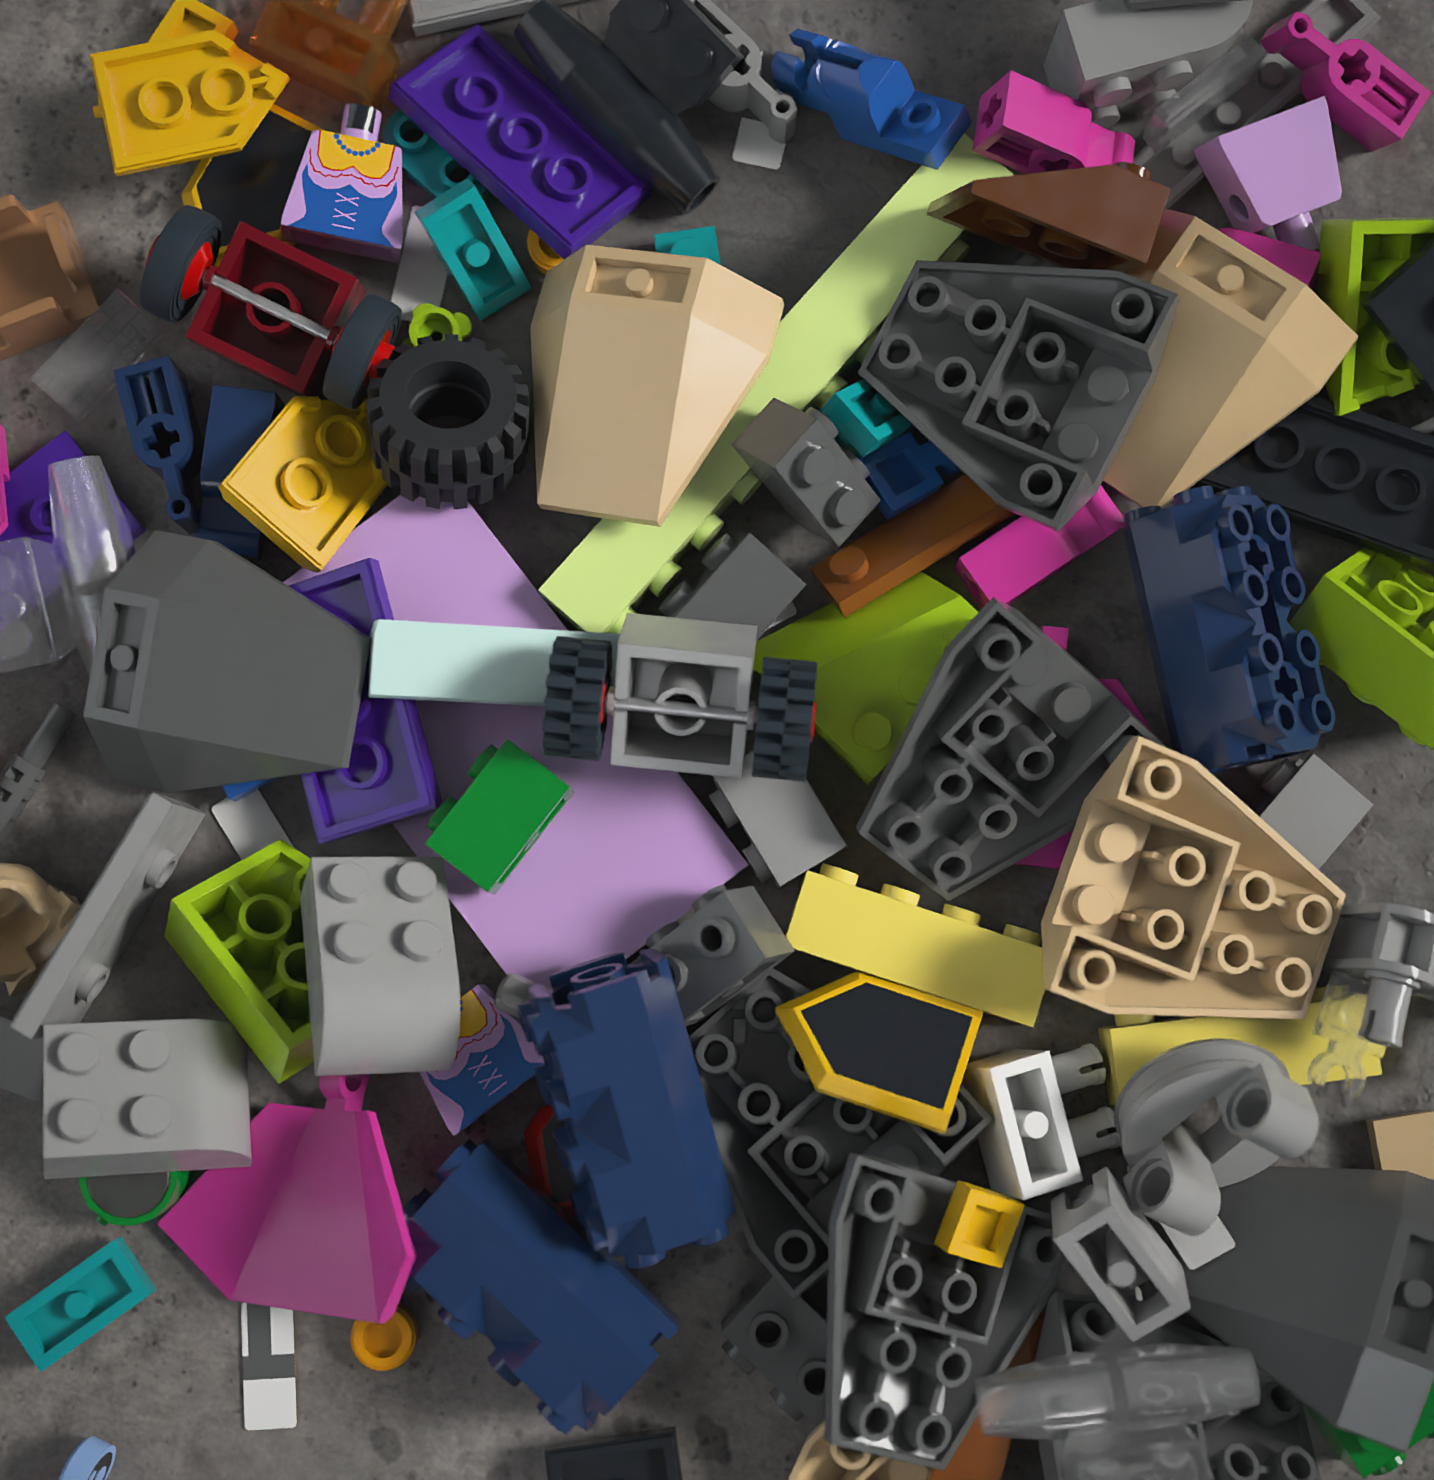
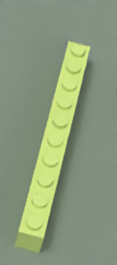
M965 133L938 170L921 165L780 321L768 364L661 527L602 518L538 589L548 606L577 631L621 634L627 613L638 614L635 611L636 608L651 592L657 597L664 594L681 574L682 568L677 563L692 546H695L699 551L704 549L724 525V521L719 518L723 511L734 499L741 505L744 504L762 484V481L731 445L773 398L803 412H806L810 407L821 409L836 392L848 386V383L843 378L857 362L863 364L916 260L961 262L970 250V246L965 242L973 233L926 215L930 202L973 180L1013 176V173L1001 163L973 152L974 141Z

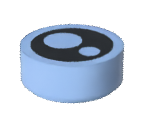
M96 1436L85 1438L70 1455L58 1480H106L115 1460L116 1447Z

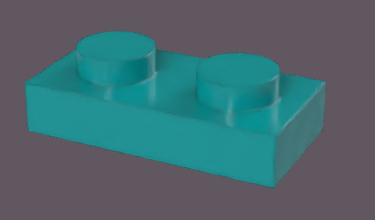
M121 1236L98 1250L4 1318L41 1373L152 1295L157 1289Z

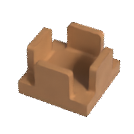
M6 195L0 198V361L78 331L102 306L66 210L58 200L34 210H26L14 195ZM100 311L84 328L107 320V316Z

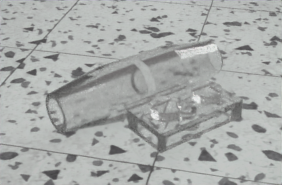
M97 455L66 459L48 465L52 543L31 537H19L0 541V674L60 662L59 660L77 647L90 677L105 587L136 553L130 527L101 457Z
M1161 1343L1055 1355L975 1379L976 1402L982 1435L986 1437L1066 1441L1061 1455V1474L1063 1480H1213L1202 1439H1198L1187 1426L1257 1406L1260 1402L1259 1379L1253 1355L1248 1348Z

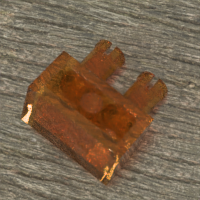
M341 0L267 1L248 41L263 63L266 64L268 62L289 75L290 79L344 104H363L380 111L390 86L402 64L390 38L408 0H366L356 21L335 13Z

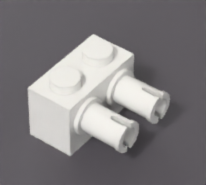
M1089 1043L1081 1046V1048L1052 1057L1050 1052L1046 1050L1013 1049L967 1063L962 1079L964 1087L994 1119L978 1137L992 1191L1025 1200L1081 1182L1083 1179L1077 1158L1121 1146L1120 1136L1117 1131L1113 1133H1108L1107 1131L1108 1128L1115 1127L1114 1112L1111 1108L1106 1106L1097 1109L1095 1112L1070 1120L1066 1118L1061 1098L1062 1094L1091 1085H1100L1106 1079L1104 1067L1092 1070L1091 1066H1089L1103 1062L1099 1050L1093 1044Z

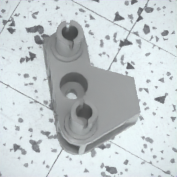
M1378 902L1342 906L1321 970L1351 983L1370 986L1357 1038L1377 1045L1402 1048V1035L1411 995L1434 1001L1433 913L1393 903Z

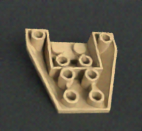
M1164 208L1147 264L1122 271V273L1177 293L1179 300L1155 381L1102 482L1141 508L1160 506L1162 509L1174 500L1173 496L1189 489L1319 393L1354 345L1358 335L1300 280L1198 217Z
M585 245L549 269L546 273L531 322L537 504L539 507L551 511L661 527L768 364L785 305L783 299L714 261L703 257Z
M1133 736L1084 799L1041 921L1044 989L1108 1014L1305 1019L1346 894L1198 761L1140 736Z

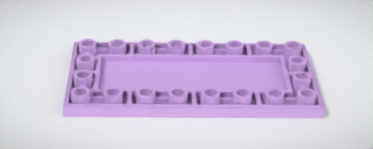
M400 495L351 531L320 572L316 573L302 568L283 582L288 586L366 558H373L379 560L394 620L568 631L468 501L467 508L454 509L453 503L441 502L440 509L426 507V499L419 496L412 502ZM416 700L443 802L450 796L458 801L474 781L468 776V772L479 755L491 744L499 749L507 738L564 781L574 791L571 798L495 895L486 892L444 859L449 899L506 975L514 973L532 980L534 985L539 983L540 985L552 988L549 976L558 970L608 954L624 952L627 960L646 945L645 941L654 932L669 923L679 920L692 910L691 905L697 898L719 885H724L749 865L678 772L610 765L613 715H607V729L602 755L599 761L544 755V732H542L545 716L544 706ZM436 810L393 823L417 857H441L425 844L433 834V831L427 828V824Z

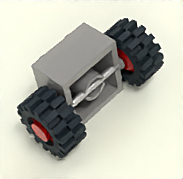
M627 613L617 647L615 687H611L613 660L611 658V641L557 636L556 641L553 643L552 654L550 655V671L547 674L546 698H544L545 716L542 731L544 732V755L599 761L605 741L607 715H613L610 765L742 778L748 729L753 730L754 723H756L752 777L805 782L810 742H813L817 702H814L817 662L764 657L758 710H755L756 701H751L758 626Z

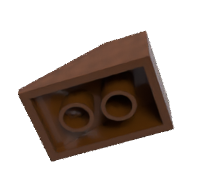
M1116 162L1112 165L973 180L930 202L926 215L1060 268L1122 272L1147 264L1171 188L1150 180L1151 172L1142 166L1128 162Z

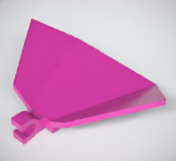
M370 1074L319 1076L320 1090L326 1097L325 1109L268 1103L250 1122L251 1167L207 1169L157 1223L228 1300L375 1323H386L394 1315L414 1262L415 1254L376 1112L362 1111L364 1094L368 1086Z

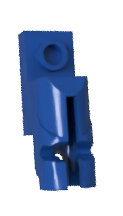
M797 28L789 34L793 45L802 47L805 57L804 63L799 57L780 51L776 52L771 63L772 79L777 89L786 95L792 96L794 101L800 105L829 114L841 139L936 170L939 169L972 123L965 105L915 90L906 68L900 61L864 51L838 39L832 41L825 35Z

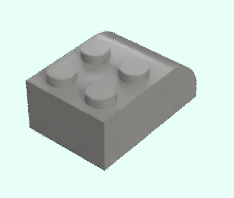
M1097 0L1064 9L1043 65L1049 86L1087 105L1092 112L1091 122L1106 129L1116 124L1121 117L1142 112L1145 117H1153L1164 114L1175 108L1179 102L1201 92L1213 80L1251 11L1253 0L1128 10L1124 0Z
M312 857L300 895L315 1076L450 1071L455 1059L459 1038L460 987L444 858Z
M207 1019L44 1025V1179L251 1167L246 1041L233 1024Z

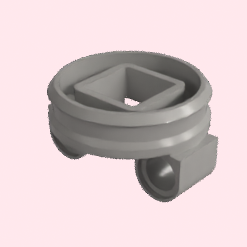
M1223 1038L1197 1040L1178 1045L1158 1054L1141 1066L1128 1080L1116 1101L1114 1109L1115 1127L1120 1136L1125 1159L1131 1168V1171L1123 1177L1130 1203L1137 1212L1186 1235L1197 1236L1204 1233L1212 1226L1219 1213L1221 1204L1220 1187L1235 1184L1252 1177L1269 1167L1280 1157L1284 1159L1297 1158L1311 1147L1318 1133L1319 1117L1308 1089L1290 1079L1285 1065L1274 1054L1264 1048L1240 1040ZM1210 1098H1216L1222 1118L1204 1133L1199 1134L1180 1124Z

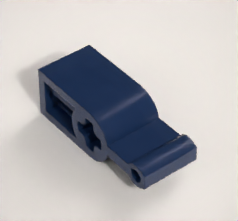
M169 355L113 370L131 443L138 459L162 480H165L169 496L165 509L170 518L187 533H196L201 510L196 505L190 479L194 478L201 470L204 446L185 373ZM175 439L177 442L170 446L171 456L163 458L161 454L168 451L167 441Z
M213 385L200 472V487L203 499L199 526L195 537L217 541L246 559L261 560L264 548V534L223 499L218 486L285 407V403L276 392Z

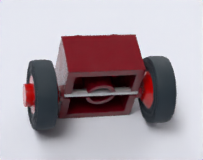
M190 205L181 207L168 221L149 250L140 288V304L142 308L165 321L177 323L188 314L202 291L205 290L206 294L185 336L200 349L297 396H317L324 381L323 395L345 408L356 410L368 397L367 388L370 378H377L376 367L384 358L394 361V350L397 347L393 345L401 322V308L373 294H368L363 299L366 291L357 277L242 221L239 222L219 266L216 267L214 265L222 239L221 221L198 207Z

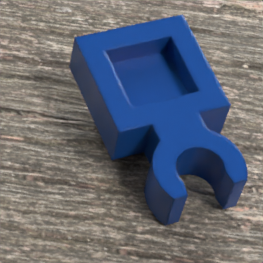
M910 432L860 459L870 472L865 480L881 501L877 506L887 521L940 490L944 482L939 474L951 475L960 471L927 438L924 444L919 446Z

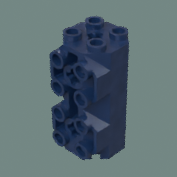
M1203 486L1175 494L1173 496L1175 506L1161 510L1160 506H1147L1125 513L1123 519L1126 529L1123 534L1173 751L1198 761L1213 774L1227 771L1228 768L1262 764L1303 754L1315 749L1320 735L1333 729L1335 711L1331 701L1326 696L1319 666L1320 648L1316 638L1308 630L1296 632L1286 621L1291 606L1302 603L1305 596V584L1296 569L1289 540L1291 527L1286 512L1276 503L1266 506L1257 495L1251 494L1250 486L1231 488L1214 494L1212 486Z
M655 948L639 950L643 963L627 965L623 952L608 954L558 970L549 976L552 986L551 990L547 992L539 983H536L528 988L529 1000L516 1004L525 1038L528 1043L533 1042L537 1054L542 1056L544 1061L543 1065L534 1067L543 1101L546 1106L551 1105L558 1122L564 1120V1126L552 1130V1135L562 1167L564 1169L569 1168L575 1186H579V1190L569 1193L581 1231L586 1230L594 1251L604 1248L608 1256H624L628 1268L651 1266L666 1256L665 1251L687 1243L695 1246H704L722 1240L729 1234L726 1220L736 1212L668 960L664 954Z
M469 1139L464 1145L461 1144L434 1173V1176L443 1183L432 1195L424 1188L402 1208L415 1254L405 1286L416 1293L424 1288L442 1305L438 1310V1315L442 1321L463 1339L467 1340L475 1330L488 1337L495 1347V1350L487 1358L492 1368L510 1385L517 1387L523 1382L541 1399V1402L537 1405L538 1410L554 1428L564 1434H567L575 1425L588 1431L595 1425L598 1412L603 1416L610 1412L659 1356V1353L652 1346L662 1335L670 1341L679 1329L680 1319L613 1256H608L604 1248L594 1251L585 1230L581 1231L578 1223L494 1144L486 1139L477 1146Z

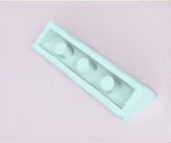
M376 620L369 634V637H371L369 649V697L544 706V698H546L547 674L550 671V655L552 654L553 643L556 641L557 636L611 641V658H613L611 687H615L617 647L620 634Z

